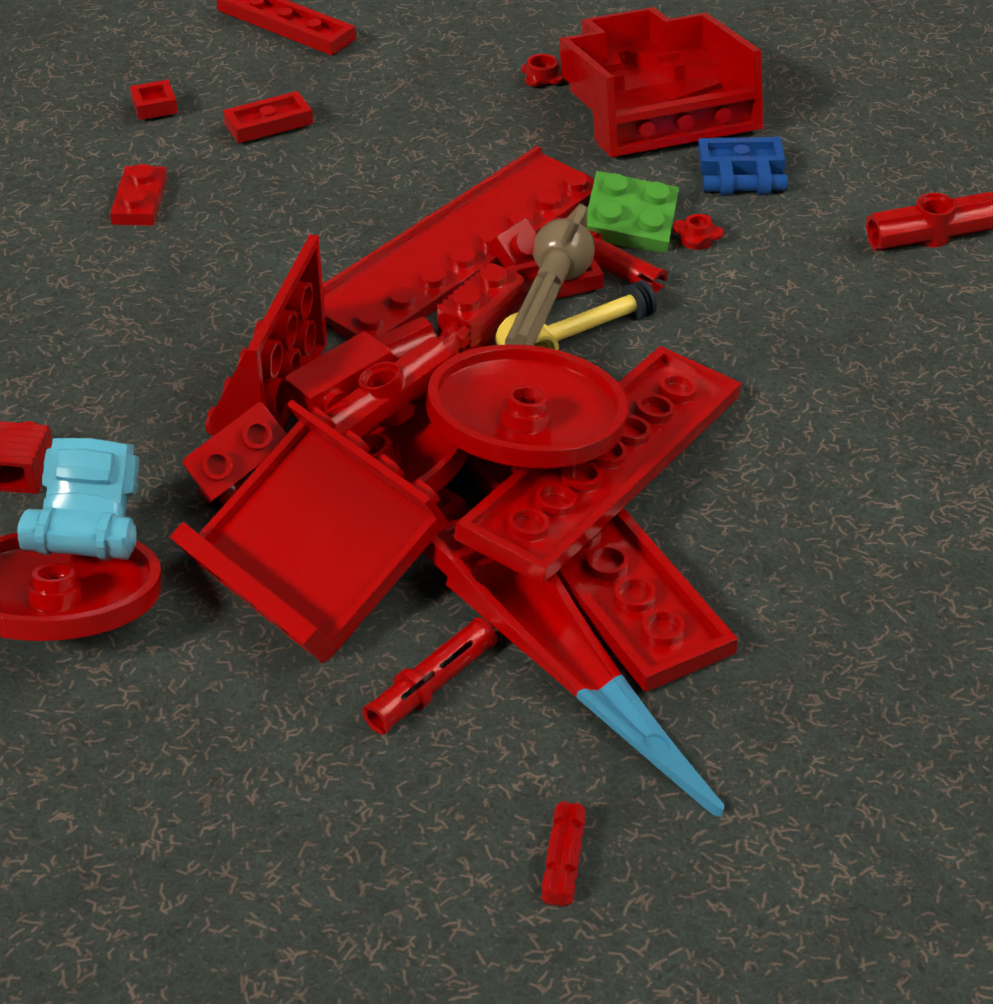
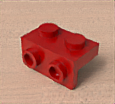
M259 402L186 456L182 461V465L198 484L195 492L207 506L217 499L224 506L243 484L242 480L256 470L287 433L266 406Z

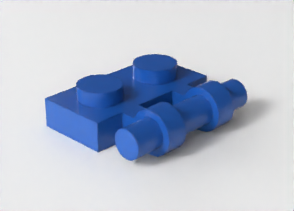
M781 137L699 138L698 157L701 175H703V192H720V196H733L735 191H757V195H770L771 191H787L788 176L784 174L785 156Z

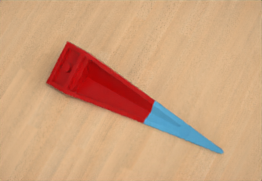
M461 518L449 521L423 551L447 576L446 585L703 808L714 816L722 817L724 812L723 802L671 741L623 677L582 616L558 575L555 573L545 584L541 585L455 540L456 522Z

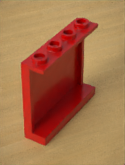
M291 399L287 406L299 420L199 534L182 522L169 538L193 561L323 664L332 658L449 521L436 505L440 501V497L420 479H416L412 484L402 478L405 475L404 471L389 457L381 454L375 459L368 454L370 450L368 445L355 433L347 429L341 435L334 430L336 427L334 421L318 407L313 406L308 411Z

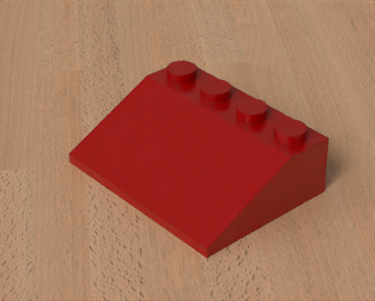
M309 234L264 319L258 320L256 323L254 337L248 348L244 347L242 349L238 367L233 376L226 378L218 404L212 406L208 411L206 418V432L208 435L213 437L259 402L266 406L285 430L293 412L287 406L292 398L284 377L321 356L328 344L319 235Z

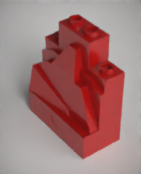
M649 7L581 19L582 34L559 38L562 77L569 82L570 91L593 111L595 141L610 157L695 142L699 138H716L763 129L761 49L707 12L670 19L656 8Z

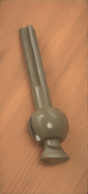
M579 204L567 218L554 219L548 222L535 236L533 256L539 271L505 339V344L534 346L563 282L581 276L592 264L595 244L592 235L586 228L588 207Z

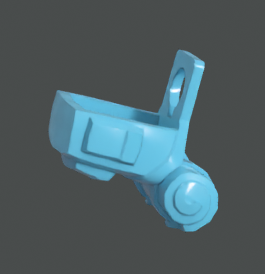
M53 438L52 446L46 449L42 485L47 488L43 509H27L24 511L17 526L20 548L23 551L38 552L40 555L46 556L54 553L98 557L101 561H110L111 559L128 560L134 551L137 541V530L134 521L130 517H125L129 496L136 495L138 487L139 457L134 455V445L95 438Z

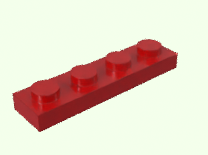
M217 0V9L220 12L331 56L356 40L354 25L289 0Z

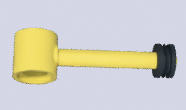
M644 280L627 285L622 289L621 298L547 326L544 324L534 346L559 350L558 341L624 315L630 314L636 320L652 315L657 309L655 293L652 287ZM518 312L510 315L500 324L495 335L496 345H506L505 339Z

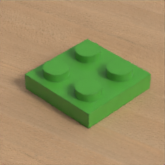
M596 171L588 205L586 228L600 233L603 240L610 244L667 253L679 187L665 185L661 182H650L625 177L616 173Z

